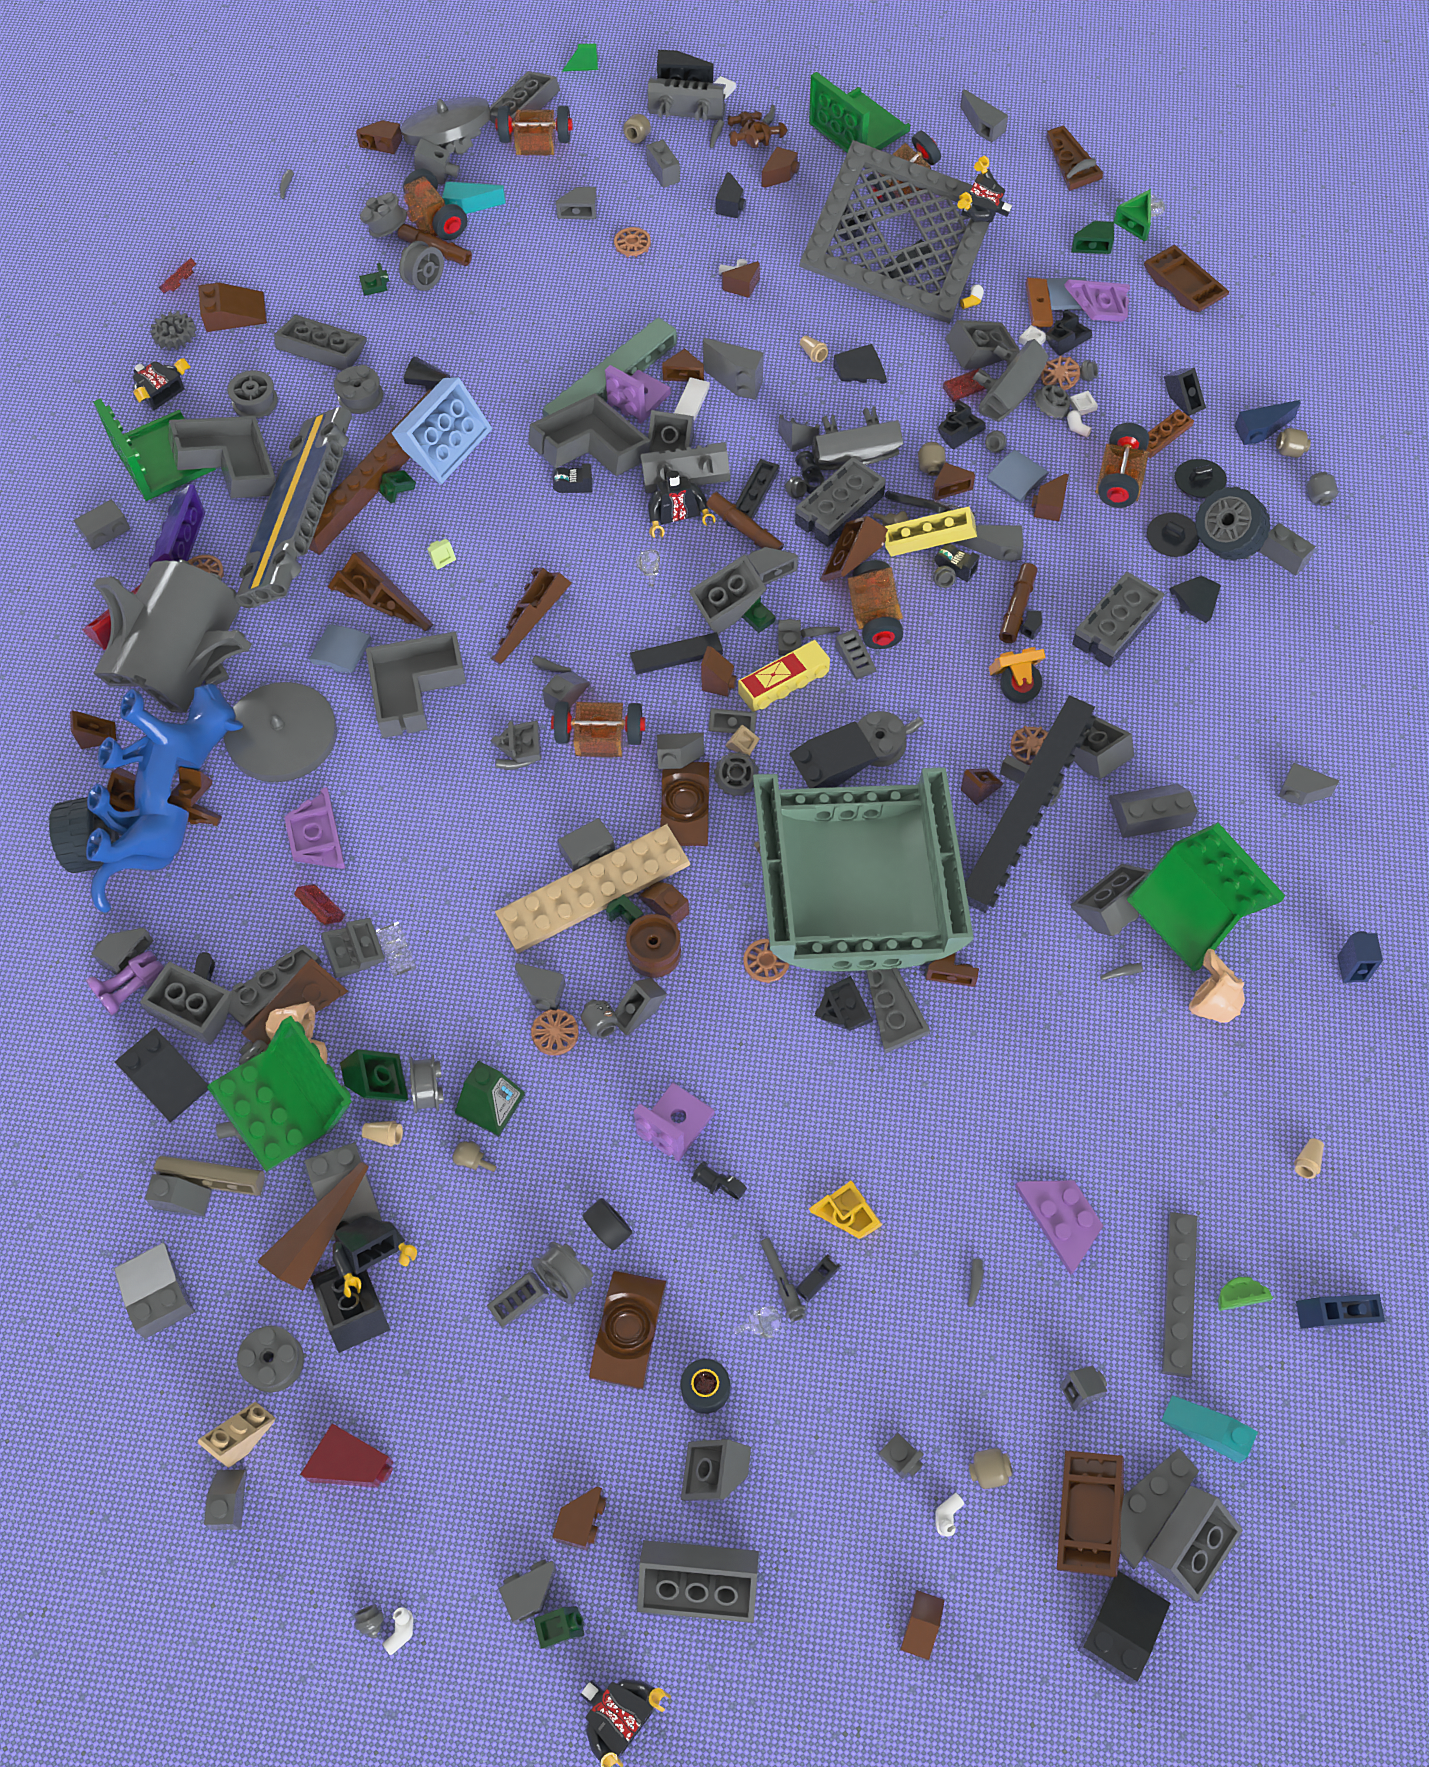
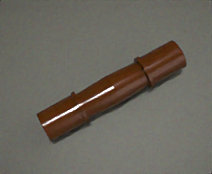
M405 223L398 229V238L408 243L423 241L429 247L438 248L446 260L454 261L463 266H468L471 262L472 252L453 242L448 243L436 236L425 233L422 229L414 228Z
M717 491L710 496L706 506L722 517V520H727L739 532L754 541V545L759 546L761 549L764 547L777 550L783 549L784 543L768 532L766 528L763 529L753 519L737 509L735 504H732Z
M1022 564L1017 579L1014 582V591L1007 613L1003 616V623L999 633V639L1005 643H1014L1016 641L1020 626L1023 624V614L1028 604L1029 595L1034 589L1033 585L1038 572V568L1034 564Z

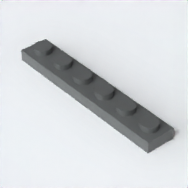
M1170 1212L1168 1215L1162 1374L1190 1378L1192 1376L1197 1215Z

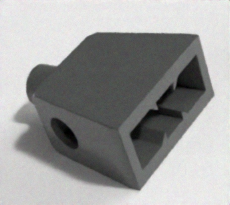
M420 139L414 152V170L421 168L429 170L436 177L440 185L445 184L448 175L457 178L460 166L450 163L449 150Z

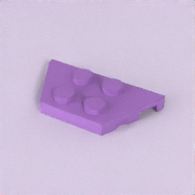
M1068 279L1064 284L1065 288L1091 320L1123 322L1128 317L1127 305L1129 304V298L1126 296L1130 290L1129 284Z
M325 787L320 790L321 794L312 801L306 800L298 809L284 816L291 853L296 862L344 869L346 867L328 788Z
M1074 1180L1024 1181L1016 1183L1015 1188L1069 1274H1073L1103 1228L1100 1219Z

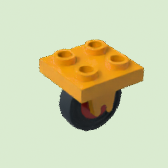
M1035 647L1023 649L1020 654L1014 655L1013 651L1002 653L989 666L990 676L1003 673L1000 679L1001 690L1010 701L1026 703L1033 700L1039 694L1042 687V676L1035 666L1046 658L1044 649L1036 650Z

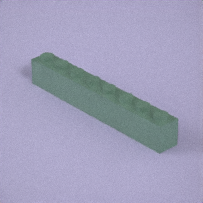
M659 317L649 323L628 342L621 345L610 356H607L595 368H592L585 376L578 379L566 391H563L552 402L546 404L542 409L543 418L594 393L604 401H607L605 369L611 365L629 376H632L637 370L643 372L677 345L676 329Z

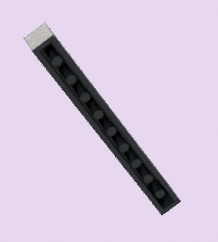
M1071 695L1068 696L965 883L969 906L984 913H987L989 907H995L1000 897L997 894L1001 886L1005 888L1011 876L1008 874L1012 866L1016 867L1022 856L1019 852L1022 846H1028L1033 835L1030 833L1033 826L1038 827L1043 818V814H1041L1044 806L1048 808L1054 797V794H1052L1054 787H1060L1065 777L1062 774L1065 767L1070 768L1075 759L1073 752L1076 748L1080 749L1086 738L1083 735L1085 730H1091L1096 720V716H1093L1095 706Z

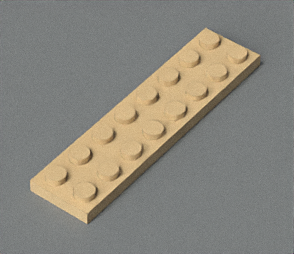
M666 824L495 911L518 954L606 909L613 899H618L623 894L628 898L690 866V862Z

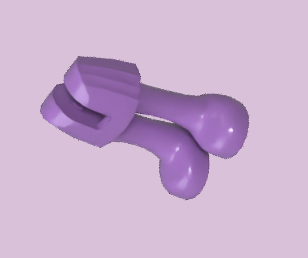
M147 951L129 960V965L109 980L100 981L92 976L85 981L112 1016L118 1012L121 1003L143 985L146 988H150L164 969V966L159 961H156L157 958L152 951ZM130 979H132V980H131L127 985H125L123 988H121V989L118 990L117 992L111 994V993L114 992L118 987H120L122 984H124V983H126L127 981H129Z

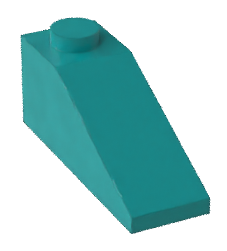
M446 182L442 196L443 206L456 204L466 214L506 203L504 185Z
M1173 1395L1161 1419V1422L1239 1464L1248 1457L1258 1434V1431L1232 1417Z

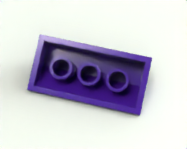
M190 484L174 497L172 505L169 506L167 519L162 524L161 535L155 543V551L153 556L149 558V568L153 562L189 560L205 516V510L194 485Z

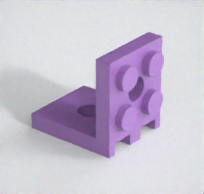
M611 365L605 369L608 405L611 407L615 405L621 408V413L627 417L630 414L637 417L640 424L651 415V410H655L671 394V387L640 370L629 376Z
M673 1082L652 1110H649L642 1104H639L634 1110L637 1134L647 1142L651 1140L653 1145L668 1156L673 1155L674 1159L678 1162L715 1114L714 1109ZM681 1112L686 1116V1119L682 1123H675L671 1119L673 1114Z

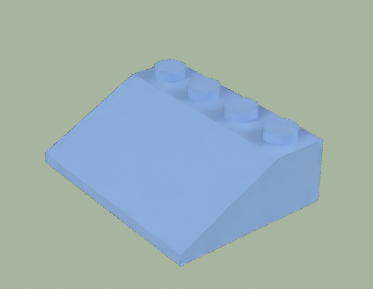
M443 378L397 426L392 435L414 461L439 484H442L492 430V427L460 378Z

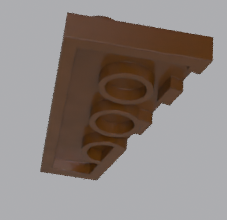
M1064 125L1047 131V141L1069 191L1103 178V171L1097 164L1089 169L1079 171L1071 178H1067L1068 173L1078 163L1092 158Z
M310 958L241 1033L252 1043L256 1040H263L269 1045L271 1040L266 1032V1021L271 1011L309 1002L314 1006L316 1013L349 991L315 960Z

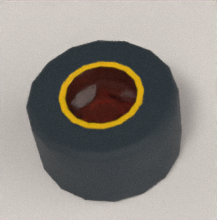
M703 1358L692 1362L686 1367L681 1376L680 1388L683 1400L690 1409L697 1413L709 1414L718 1411L727 1402L731 1386L728 1372L722 1364L713 1359Z

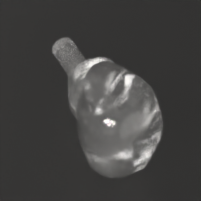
M1151 195V217H1156L1165 211V204L1160 198Z
M645 550L641 552L640 556L636 557V565L639 570L643 571L644 575L649 576V586L653 587L655 586L654 575L659 573L660 555L656 550Z
M766 1306L749 1315L748 1323L733 1329L735 1334L752 1329L753 1334L759 1333L764 1338H771L776 1336V1330L781 1326V1318L776 1308Z

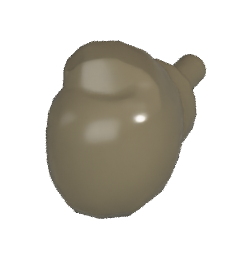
M901 511L898 514L889 512L886 516L876 512L873 514V518L883 521V526L910 520L905 511Z
M474 1141L460 1142L452 1155V1160L456 1165H464L475 1171L479 1166L495 1172L497 1166L482 1160L484 1153L480 1152V1146Z

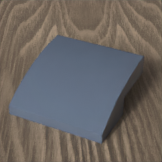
M1086 277L1046 278L1051 310L1082 309L1065 288L1064 284L1068 279L1087 281Z
M1013 450L987 476V481L1022 503L1032 489L1036 490L1049 474V471L1017 450Z
M329 624L309 660L313 665L331 666L335 672L353 673L372 637L352 628Z

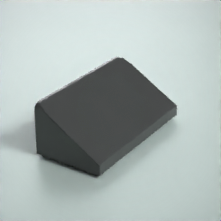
M711 708L708 731L734 734L741 725H744L755 734L757 712Z

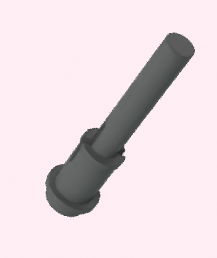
M770 1238L761 1240V1246L780 1288L778 1294L786 1308V1318H790L791 1322L804 1318L806 1316V1307L801 1304L794 1284H789ZM782 1279H783V1281H784V1284H785V1287H786L787 1291H786L785 1288H784V1285H783V1283H782Z

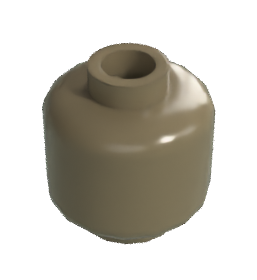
M642 114L632 115L623 126L625 137L632 143L642 142L651 130L649 120Z
M1286 428L1278 435L1276 449H1279V453L1282 456L1299 458L1304 452H1308L1311 440L1308 439V435L1304 430Z
M937 442L925 443L918 451L919 469L923 473H927L929 476H936L940 473L946 462L945 449Z
M999 1448L976 1452L973 1456V1463L969 1464L972 1481H978L983 1489L1004 1486L1009 1482V1477L1013 1476L1008 1453L1003 1454Z

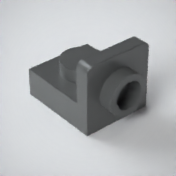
M786 619L778 621V655H787L801 647V620Z
M898 1432L878 1454L902 1479L908 1474L913 1477L924 1465L920 1461L924 1453L921 1450H915Z

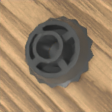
M1047 385L1036 390V393L1033 394L1036 407L1040 408L1041 412L1046 413L1047 416H1052L1054 419L1058 417L1062 419L1064 416L1067 417L1070 412V398L1061 387Z
M740 751L736 753L730 752L728 755L722 756L721 760L716 763L714 780L717 782L718 788L722 789L725 794H731L733 797L737 795L743 796L745 793L751 792L754 787L753 775L758 774L759 768L755 764V760L750 758L748 754H743Z

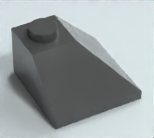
M729 1439L688 1442L680 1500H724L748 1477L751 1447Z

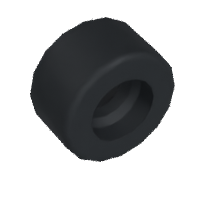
M603 1198L594 1203L582 1215L590 1229L611 1250L618 1248L632 1235V1230L625 1220Z

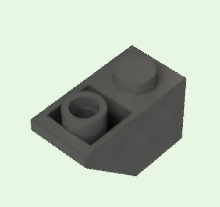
M546 1559L533 1564L530 1566V1572L521 1577L519 1573L506 1578L503 1581L504 1585L498 1588L509 1616L515 1625L543 1611L557 1571L552 1560L547 1563Z

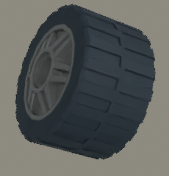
M1235 486L1224 487L1214 491L1210 496L1208 495L1199 506L1195 517V529L1203 545L1216 556L1225 560L1230 559L1231 561L1245 559L1255 554L1258 549H1261L1269 536L1268 533L1271 526L1270 516L1265 506L1254 494H1251L1246 489Z
M88 797L56 803L49 816V835L53 851L60 865L70 873L99 869L104 864L101 861H90L87 859L86 847L89 836L93 831L98 828L105 830L110 836L111 843L119 839L117 832L108 828L96 814L88 809Z

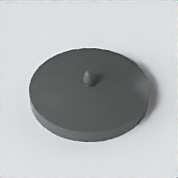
M460 97L446 101L438 99L436 104L414 113L403 122L401 132L404 141L409 145L417 146L420 139H424L438 145L462 138L480 129L490 120V107L488 101L481 97Z
M278 682L259 687L241 698L233 709L236 714L235 720L242 722L243 727L236 731H228L224 736V743L231 760L243 773L261 781L286 782L309 774L327 759L336 742L337 722L329 702L318 691L299 683Z

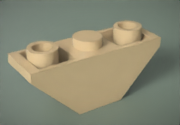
M254 1402L198 1440V1444L229 1468L248 1455L276 1418L257 1402Z

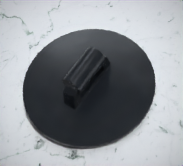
M1191 459L1183 462L1176 469L1174 476L1177 486L1183 492L1200 498H1205L1213 494L1214 491L1223 489L1227 483L1225 471L1218 464L1205 459Z
M1179 513L1161 514L1155 517L1147 528V539L1150 545L1157 552L1170 557H1180L1191 553L1197 547L1200 540L1197 536L1194 521Z

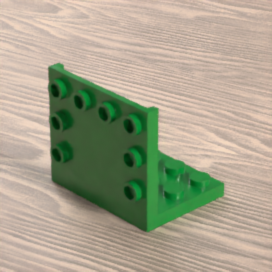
M818 72L811 75L809 124L848 153L853 140L881 150L910 132L911 125L909 123L904 124L862 93L860 87L846 94Z
M101 398L93 401L113 448L145 501L216 470V468L177 470L168 434L169 420L185 419L180 409L122 434L121 432L124 430L119 420L113 419L115 415L110 405L105 406Z
M1217 822L1175 842L1126 900L1194 972L1203 966L1207 950L1213 949L1215 951L1242 917L1278 904L1286 895Z
M292 1016L282 1020L266 1051L209 1083L207 1086L266 1173L330 1133L352 1103L348 1089L339 1084L335 1078L336 1075L333 1068L329 1064H325L320 1057L318 1047L314 1043H310L305 1036L303 1026L298 1021L295 1022Z

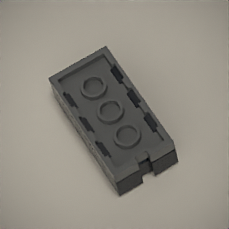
M852 457L796 506L795 524L807 533L810 531L815 533V539L829 547L840 537L846 522L861 518L884 497L886 479Z
M1126 571L1076 628L1072 645L1085 653L1091 651L1096 655V660L1110 668L1160 610L1165 594Z

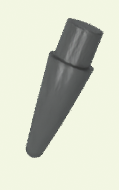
M771 105L770 111L761 120L768 125L772 123L775 116V105Z
M718 119L713 127L710 148L714 147L725 124L720 119Z
M1092 158L1081 161L1068 173L1067 178H1071L1079 171L1095 166L1096 160Z
M290 169L282 176L280 184V197L284 199L286 189L294 176V172Z
M809 627L801 630V636L803 638H812L839 632L840 628Z
M537 655L532 659L533 664L544 670L554 672L572 671L569 667L555 664Z
M920 716L905 725L906 735L916 732L918 728L925 724Z
M496 759L495 768L513 770L528 766L534 762L518 763L510 759Z
M1142 962L1129 963L1101 975L1100 979L1107 980L1144 972Z
M981 1259L972 1260L971 1287L967 1303L969 1307L973 1306L982 1284L984 1270L983 1260Z

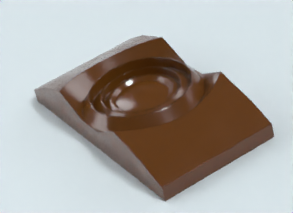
M1175 244L1144 262L1147 272L1157 286L1170 290L1180 306L1191 311L1200 312L1229 295L1228 289Z
M692 762L680 769H662L660 827L667 824L680 846H708L710 762Z
M619 1271L613 1272L606 1295L600 1329L595 1342L589 1379L643 1390L666 1281Z
M1065 1450L1056 1568L1058 1571L1117 1577L1121 1549V1511L1124 1498V1457L1122 1455Z

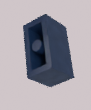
M1360 931L1351 934L1337 955L1343 983L1368 982L1383 962L1377 933Z

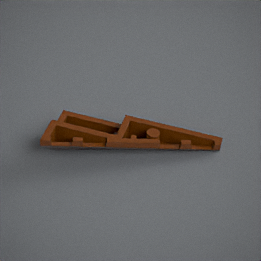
M363 551L353 553L343 570L337 571L328 585V588L331 590L339 591L349 598H355L369 607L387 615L398 617L404 620L405 623L416 625L424 631H428L434 625Z
M543 567L532 570L531 574L534 578L531 584L527 583L524 587L526 592L516 604L506 626L509 630L507 636L500 639L498 643L500 647L491 658L493 661L502 664L572 584L560 572L549 573Z
M120 767L111 772L106 788L110 792V805L118 812L132 811L135 808L134 786L136 775ZM169 803L189 812L188 822L190 824L204 823L218 826L222 819V816L198 804L188 807Z
M361 1161L262 1255L257 1263L278 1279L303 1291L369 1165Z

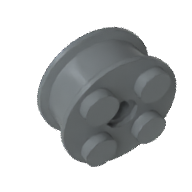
M392 192L377 198L372 197L368 199L366 206L360 214L361 221L369 226V233L374 238L384 237L393 233L407 218L406 210L399 206V199Z
M415 241L402 250L399 263L400 277L403 282L408 285H414L420 291L432 289L438 283L443 273V254L438 248L429 247L423 241Z
M367 365L346 368L339 372L335 378L334 389L338 395V402L341 407L346 408L353 414L370 412L378 407L383 399V390L380 385L379 376L375 370Z
M250 370L242 372L230 381L227 388L229 398L232 400V407L239 416H256V419L272 414L278 403V396L274 390L273 381L268 374L262 371Z
M876 711L865 715L859 720L857 724L879 758L871 763V766H889L903 756L907 745L906 730L899 717L890 712Z
M431 1054V1059L413 1060L412 1057H409L414 1114H417L418 1109L436 1108V1111H439V1104H444L443 1088L437 1087L436 1078H442L440 1061H435L434 1054Z
M552 1241L548 1244L549 1250L543 1256L532 1259V1266L544 1284L557 1297L572 1305L576 1301L575 1296L583 1288L588 1289L592 1286L591 1278L594 1275L586 1265H581L575 1258L576 1253L568 1244L565 1243L562 1246Z
M264 1326L251 1332L243 1340L237 1355V1366L241 1376L256 1389L268 1393L279 1392L291 1386L301 1374L304 1365L302 1346L287 1330L278 1326Z

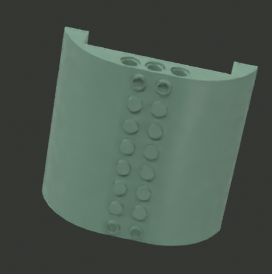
M922 768L917 785L779 790L778 774L753 775L770 950L779 959L790 965L816 971L884 970L896 967L899 969L918 966L945 958L959 951L973 940L974 936L946 768Z

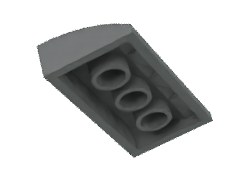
M528 71L490 106L491 118L489 121L495 124L498 107L509 106L513 122H528L560 91L557 77ZM513 127L512 132L516 133L521 127Z
M294 315L274 334L276 349L341 370L353 366L367 342V337L299 315Z

